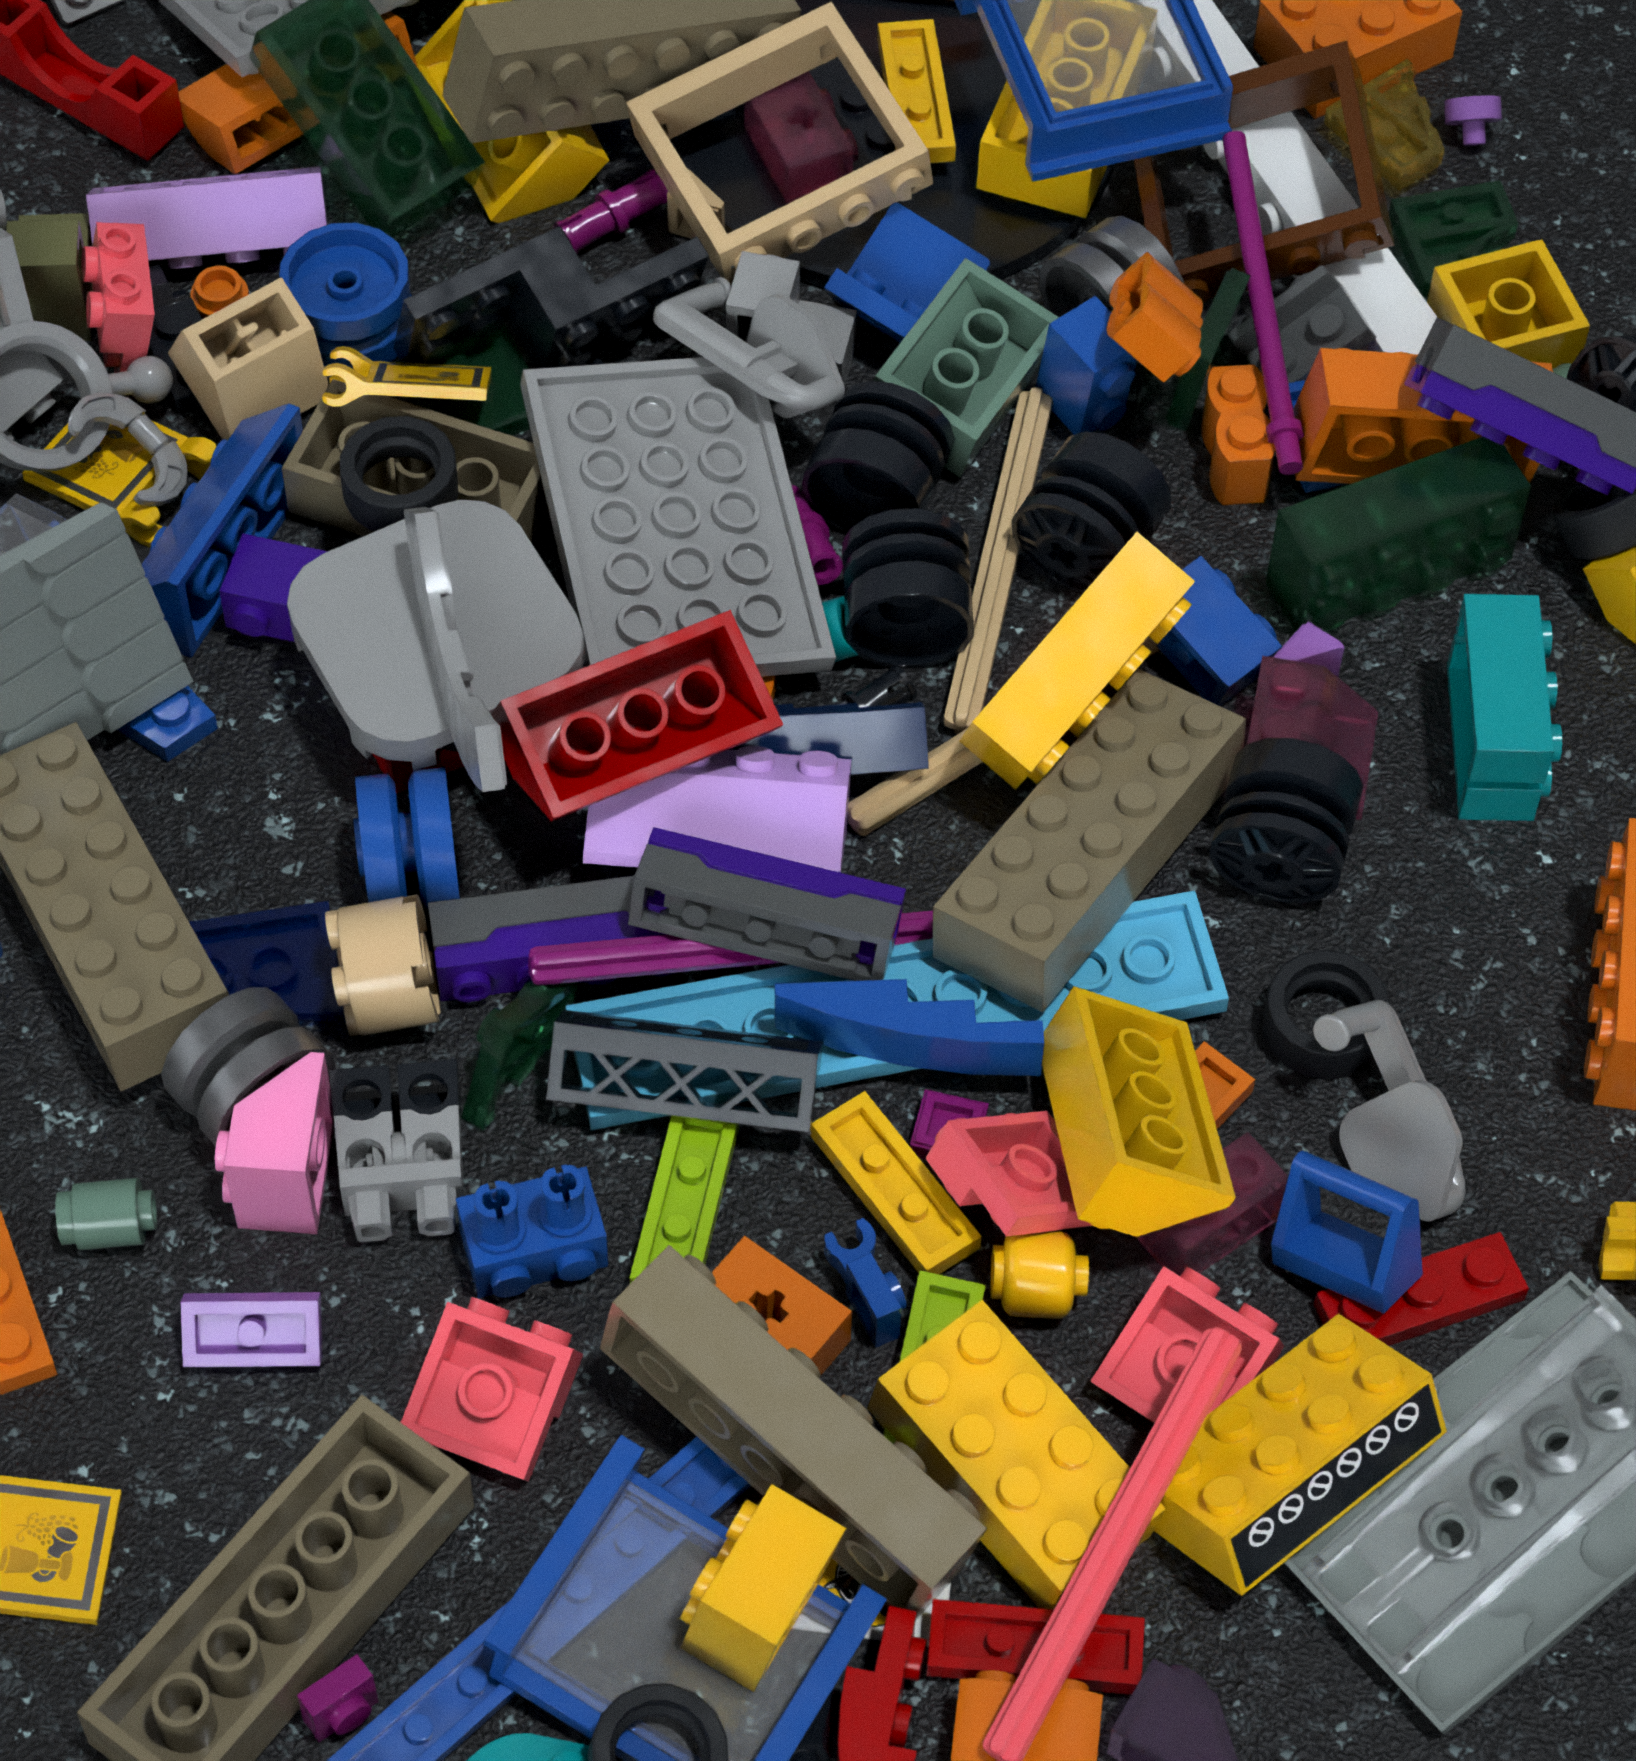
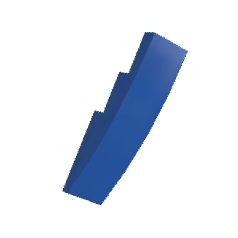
M907 979L775 983V1028L807 1040L822 1041L826 1047L907 1067L970 1075L1041 1076L1044 1052L1043 1020L976 1022L974 1000L908 1002Z

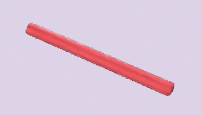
M1214 1327L1203 1332L983 1741V1749L997 1761H1023L1242 1350L1241 1341L1228 1331Z

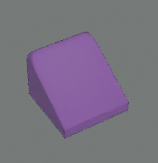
M1303 623L1271 659L1265 689L1267 691L1266 696L1274 701L1333 682L1339 676L1344 645L1312 623Z

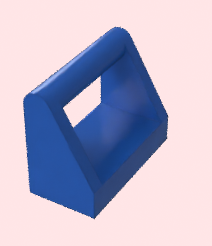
M1300 1151L1292 1161L1271 1242L1273 1264L1384 1314L1423 1275L1418 1200L1311 1153ZM1320 1187L1390 1217L1385 1238L1322 1212Z

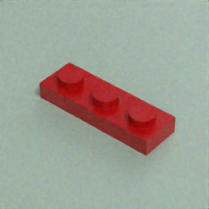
M1501 1232L1423 1257V1275L1384 1314L1330 1289L1316 1293L1314 1307L1323 1325L1339 1313L1390 1346L1524 1301L1529 1287Z
M933 1599L926 1676L965 1679L975 1678L976 1673L980 1671L995 1670L1012 1674L1018 1678L1054 1610ZM1100 1614L1066 1679H1074L1087 1684L1089 1691L1139 1695L1142 1684L1145 1618Z

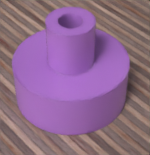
M1491 95L1468 96L1445 100V124L1462 125L1463 146L1486 144L1485 124L1502 120L1501 97Z

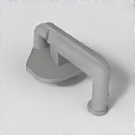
M718 277L712 283L695 287L669 298L655 307L653 321L660 329L763 397L768 398L772 411L783 418H791L808 411L823 408L840 400L845 394L843 380L819 320L813 313L784 295H771L758 303L753 315L747 343L703 314L712 310L726 312V303L731 285L724 277Z
M1374 1000L1319 1017L1313 1026V1034L1316 1041L1329 1051L1343 1050L1348 1046L1351 1037L1364 1034L1388 1088V1092L1350 1110L1341 1122L1339 1131L1340 1144L1351 1171L1416 1198L1419 1203V1217L1423 1221L1430 1222L1451 1215L1461 1207L1466 1194L1465 1179L1460 1160L1463 1145L1462 1134L1443 1093L1436 1086L1426 1081L1395 1010L1383 1000Z

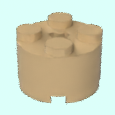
M418 894L340 907L338 910L325 912L329 943L332 950L337 949L339 967L332 968L334 993L338 1006H344L345 1020L350 1036H366L440 1021L438 1016L441 1014L440 997L433 952L429 951L424 931H428Z

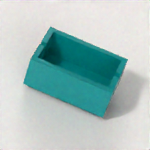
M1464 594L1456 625L1457 634H1454L1447 661L1459 820L1534 821L1540 798L1549 797L1551 793V762H1559L1562 754V728L1560 724H1551L1550 710L1555 709L1557 702V676L1555 672H1546L1545 658L1550 657L1552 650V624L1550 620L1541 619L1539 595Z

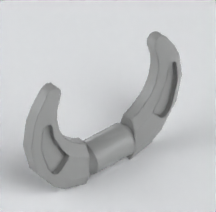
M103 392L83 397L70 413L68 419L69 433L77 436L83 427L91 422H105L121 429L128 427V432L151 456L154 455L151 461L156 476L152 487L138 491L134 496L135 502L145 506H162L174 501L187 483L186 459L175 440L169 443L167 436L144 414L146 410L127 397Z

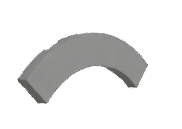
M427 507L404 509L410 559L425 640L453 741L468 775L481 792L505 789L507 778L500 725L489 713L483 699L472 694L471 680H473V672L462 633L456 628L453 593L445 554L440 514Z

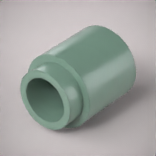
M139 1178L74 1183L71 1191H60L56 1194V1225L61 1245L76 1244L78 1250L144 1245L146 1231L157 1229V1206L154 1191L143 1190Z

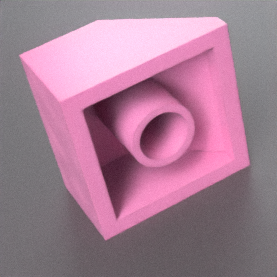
M310 1052L234 1105L230 1130H220L218 1133L215 1148L216 1171L224 1172L222 1198L224 1203H232L238 1229L317 1235L334 1132L331 1088L324 1053Z

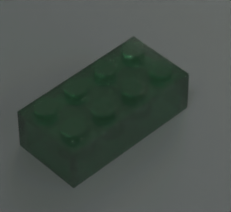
M308 0L255 33L249 59L370 227L380 229L393 238L475 186L485 164L484 159L474 145L470 143L461 127L369 0Z
M1480 437L1278 510L1265 583L1295 632L1303 623L1306 624L1307 622L1312 623L1323 631H1330L1341 626L1350 618L1372 610L1384 611L1390 609L1402 599L1426 590L1439 591L1449 586L1456 579L1478 571L1489 572L1496 570L1512 559L1531 485L1504 445L1502 446L1485 437Z

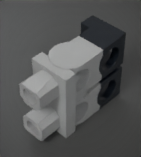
M457 1059L397 1064L401 1131L395 1132L394 1096L389 1065L329 1070L340 1192L345 1216L351 1217L357 1241H382L391 1237V1212L417 1210L419 1234L437 1236L455 1232L457 1218L455 1198L464 1196L461 1090ZM427 1079L437 1080L442 1083L441 1085L414 1087L420 1081ZM360 1085L371 1086L376 1089L373 1091L347 1093L353 1087Z

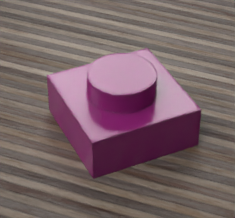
M357 1654L297 1695L303 1721L319 1743L334 1732L337 1735H343L357 1728L368 1718L372 1711V1706L378 1703L374 1677Z

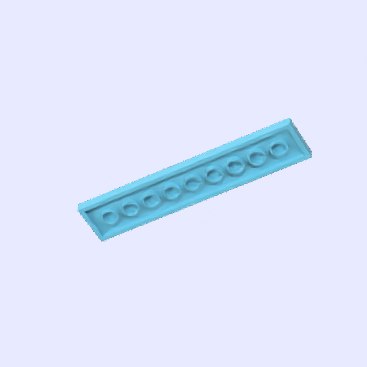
M1195 890L1134 901L1043 1012L933 958V938L894 945L884 980L907 979L908 1002L974 1000L976 1022L1043 1020V1032L1073 986L1178 1020L1227 1012L1229 996ZM784 965L566 1005V1010L804 1039L775 1028V983L854 980L793 965ZM823 1045L816 1088L922 1068L888 1063L838 1051ZM574 1051L581 1087L591 1088L609 1074L593 1053ZM609 1055L617 1066H620L629 1059V1057ZM641 1059L624 1073L637 1091L645 1095L657 1096L675 1082L659 1061ZM675 1063L683 1074L694 1067V1065ZM708 1067L690 1081L705 1102L723 1104L741 1090L724 1069ZM740 1071L749 1083L760 1075L759 1073ZM774 1075L758 1087L756 1092L761 1098L801 1091L802 1079ZM613 1081L604 1088L605 1090L624 1092L616 1081ZM681 1089L669 1097L689 1100ZM745 1097V1098H744L742 1101H740V1102L749 1101V1099H748L747 1097ZM585 1105L591 1130L670 1116Z

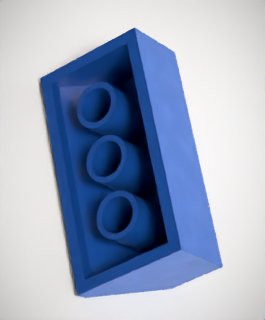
M288 403L241 420L230 438L219 442L212 455L210 467L198 483H192L187 488L181 501L180 510L169 526L161 527L153 538L150 553L142 563V567L145 571V577L148 578L165 616L164 620L167 621L182 655L190 658L193 657L223 612L219 590L242 534L272 539L290 513L288 512L282 466L303 432L300 407Z

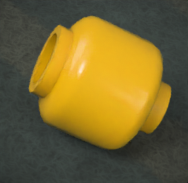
M1048 1231L1007 1236L1004 1239L1003 1245H993L990 1279L991 1299H1001L1005 1312L1010 1316L1064 1318L1072 1309L1074 1296H1087L1089 1258L1087 1255H1076L1075 1243L1068 1233Z

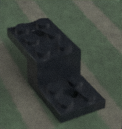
M558 226L404 299L393 348L402 363H415L423 360L424 363H432L450 353L455 343L472 335L476 339H482L495 333L505 324V319H507L537 369L582 366L591 358L592 352L609 344L613 349L619 348L637 338L642 332V328L654 323L653 313L655 307L661 302L698 287L701 283L700 279L709 255L699 238L695 237L595 285L561 227Z

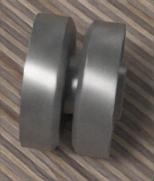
M1123 216L1106 218L1086 232L1078 243L1069 244L1049 258L1040 269L1039 288L1045 309L1058 317L1063 316L1094 296L1112 313L1114 308L1110 305L1109 298L1116 279L1146 252L1150 253L1183 283L1184 281L1173 258L1152 233L1136 221Z
M254 987L226 996L202 1012L180 1034L168 1052L161 1076L164 1088L184 1111L197 1117L199 1128L216 1147L219 1131L230 1130L234 1105L310 1052L324 1053L328 1076L329 1070H335L333 1055L313 1033L303 1027H299L297 1015L278 994L267 987Z

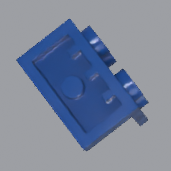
M895 202L882 218L849 272L846 274L836 268L824 288L833 302L843 308L857 310V317L901 343L965 258L987 272L991 264L989 259L903 205Z

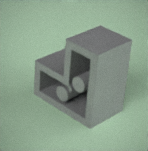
M742 251L726 303V329L747 343L753 315L758 303L771 295H784L813 313L819 320L845 387L856 348L857 310L839 307L830 303L820 304L799 300L800 261L785 259L776 255H762Z

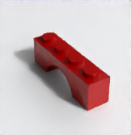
M0 0L1 75L146 161L184 127L176 79L135 55H131L118 68L105 66L86 55L66 36L55 21L46 3L40 0Z

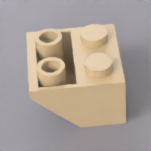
M282 277L183 329L168 352L222 440L230 438L241 420L288 403L300 407L301 415L317 407L323 393H325L329 386L327 376L323 375L324 365L314 327Z

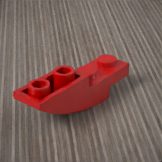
M894 1606L888 1607L875 1672L846 1666L840 1702L837 1761H916L917 1751L905 1748L913 1705L901 1703L906 1679L919 1682L924 1661L927 1639L915 1637L917 1611Z

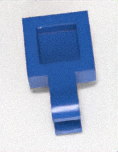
M861 1218L856 1221L855 1234L861 1243L857 1248L846 1249L841 1247L831 1231L824 1235V1254L828 1263L842 1276L846 1284V1295L874 1347L877 1348L900 1338L901 1311L906 1309L907 1304L896 1276L891 1271L883 1274L874 1258L875 1231L867 1220Z

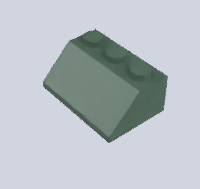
M965 258L876 374L873 381L894 383L915 391L939 408L949 420L955 437L951 455L944 468L960 478L1016 403L1019 394L1027 388L1038 373L1049 323L1059 317Z

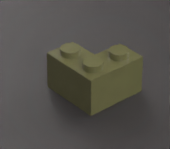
M88 213L19 215L18 221H7L6 232L13 237L33 320L61 326L78 335L84 341H92L93 328H88L86 322L87 293L93 292L92 282H83L81 275L83 246H92Z

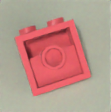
M96 222L93 246H83L81 256L82 281L92 282L93 292L87 293L86 322L88 328H97L99 352L103 353L105 367H114L115 373L127 371V368L135 359L147 356L155 316L144 224Z
M1048 1111L1008 1113L998 1116L967 1119L958 1118L948 1120L946 1125L937 1133L935 1143L925 1159L940 1178L947 1192L959 1206L983 1204L990 1213L992 1220L1000 1227L1006 1237L1092 1226L1088 1222L1077 1218L1056 1123Z
M1163 1266L1090 1382L1149 1421L1155 1423L1203 1332L1209 1328L1219 1327L1241 1341L1242 1350L1208 1412L1209 1414L1274 1364L1284 1348L1281 1340L1273 1335L1279 1324L1247 1303H1243L1239 1311L1236 1312L1215 1299L1221 1288L1195 1270L1186 1266L1181 1276Z
M471 1297L467 1309L447 1302L401 1423L433 1446L529 1482L553 1417L559 1418L583 1353L568 1347L572 1334L534 1320L530 1332L506 1324L510 1311Z

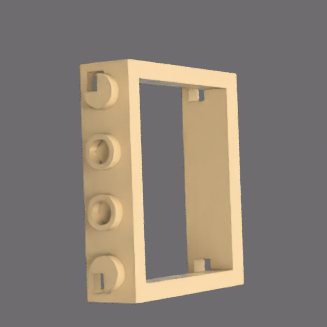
M832 2L626 102L635 138L695 236L699 238L717 272L721 277L728 280L730 285L733 282L742 251L762 255H776L781 258H786L794 253L808 251L816 246L820 240L846 227L858 226L868 220L872 214L895 202L912 199V194L933 184L928 149ZM838 57L897 150L727 234L676 152L670 139Z

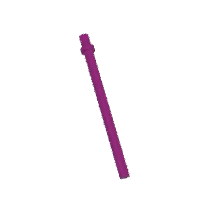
M1231 131L1223 136L1222 141L1271 421L1266 427L1267 440L1269 443L1275 444L1279 472L1291 475L1303 469L1299 441L1303 438L1304 433L1301 421L1294 417L1246 136L1241 131Z

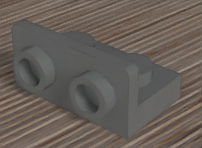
M1324 265L1296 278L1289 286V289L1274 299L1288 383L1307 379L1320 348L1360 350L1377 338L1344 286ZM1250 312L1239 326L1229 332L1228 337L1233 345L1247 358L1248 362L1254 364L1262 373L1252 312Z

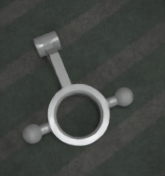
M0 189V357L15 351H34L51 357L60 363L72 376L78 387L81 399L94 393L103 392L121 396L131 395L136 400L148 404L163 400L171 391L173 375L170 367L162 359L155 356H142L135 359L129 365L127 371L108 374L96 352L78 335L61 326L33 320L13 237L4 230L6 226V206ZM91 422L85 425L77 436H73L66 445L47 450L33 449L18 444L0 430V463L25 471L48 472L65 469L92 453L103 440L110 424Z

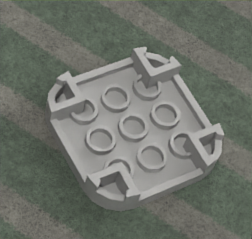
M456 500L431 507L430 509L440 514L445 554L453 593L456 628L462 633L473 672V680H471L472 694L483 699L489 713L492 714L498 703L503 699L582 669L583 664L586 663L583 631L577 614L522 527L504 509L485 501ZM405 519L323 553L303 566L290 585L287 607L298 652L304 651L349 727L352 744L366 759L371 754H375L386 760L412 762L413 770L437 765L435 750L454 741L446 720L425 640L410 559Z

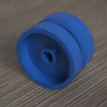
M331 223L308 231L290 245L280 263V278H283L314 327L324 368L329 364L340 363L353 369L352 364L347 359L330 358L331 351L341 346L351 347L372 361L391 362L398 356L393 347L403 300L412 296L410 293L408 260L399 243L382 230L360 223Z
M445 767L415 770L412 772L408 780L411 810L409 812L399 813L396 785L388 773L355 777L358 818H353L359 875L360 877H365L368 902L408 896L406 873L413 872L418 873L421 903L427 910L429 902L460 899Z

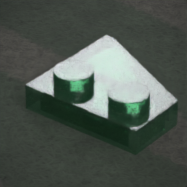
M1500 180L1391 199L1389 218L1418 290L1423 297H1427L1429 294L1434 267L1494 252L1515 238L1518 226L1517 218Z
M530 980L523 986L512 1002L503 1009L494 1008L485 1017L477 1034V1041L482 1045L462 1118L482 1130L489 1126L496 1117L495 1105L501 1084L504 1080H507L519 1087L533 1070L541 1055L551 1047L554 1021L563 1010H566V1005L573 1004L579 982L538 986Z

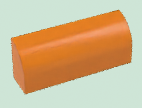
M388 11L373 18L368 25L362 28L348 29L324 40L319 47L310 51L297 52L275 62L270 69L258 74H248L241 77L228 64H225L179 91L183 121L195 140L211 158L232 173L237 174L417 68L405 22L402 18Z

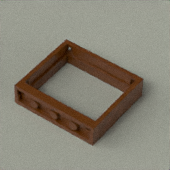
M1347 40L1230 75L1229 78L1233 84L1228 123L1231 129L1340 97L1361 202L1360 208L1263 236L1270 280L1273 281L1291 275L1301 276L1312 272L1321 265L1325 266L1350 258L1363 259L1366 258L1365 254L1395 246L1361 73ZM1156 155L1134 159L1145 228L1160 241L1174 260ZM1240 243L1174 261L1184 284L1202 299L1203 304L1208 299L1231 292H1248Z

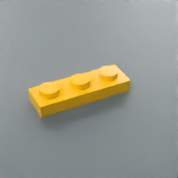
M934 19L878 23L877 41L885 85L928 149L930 163L954 162L956 143Z
M866 1091L811 1124L812 1139L918 1273L921 1270L941 1274L980 1249L982 1236Z

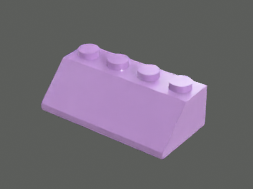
M321 166L93 188L86 195L92 246L96 222L144 224L148 260L167 259L168 269L203 265L202 255L225 253L226 263H239L260 260V249L283 247L285 256L289 246L308 231L328 225Z
M745 746L738 750H725L588 806L583 863L638 867L653 827L841 873L847 833L852 759H840L834 754L825 751H808L801 755L776 754L762 746Z

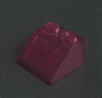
M1262 655L1247 744L1265 738H1296L1320 744L1340 754L1357 769L1364 785L1356 819H1362L1378 711L1325 666Z

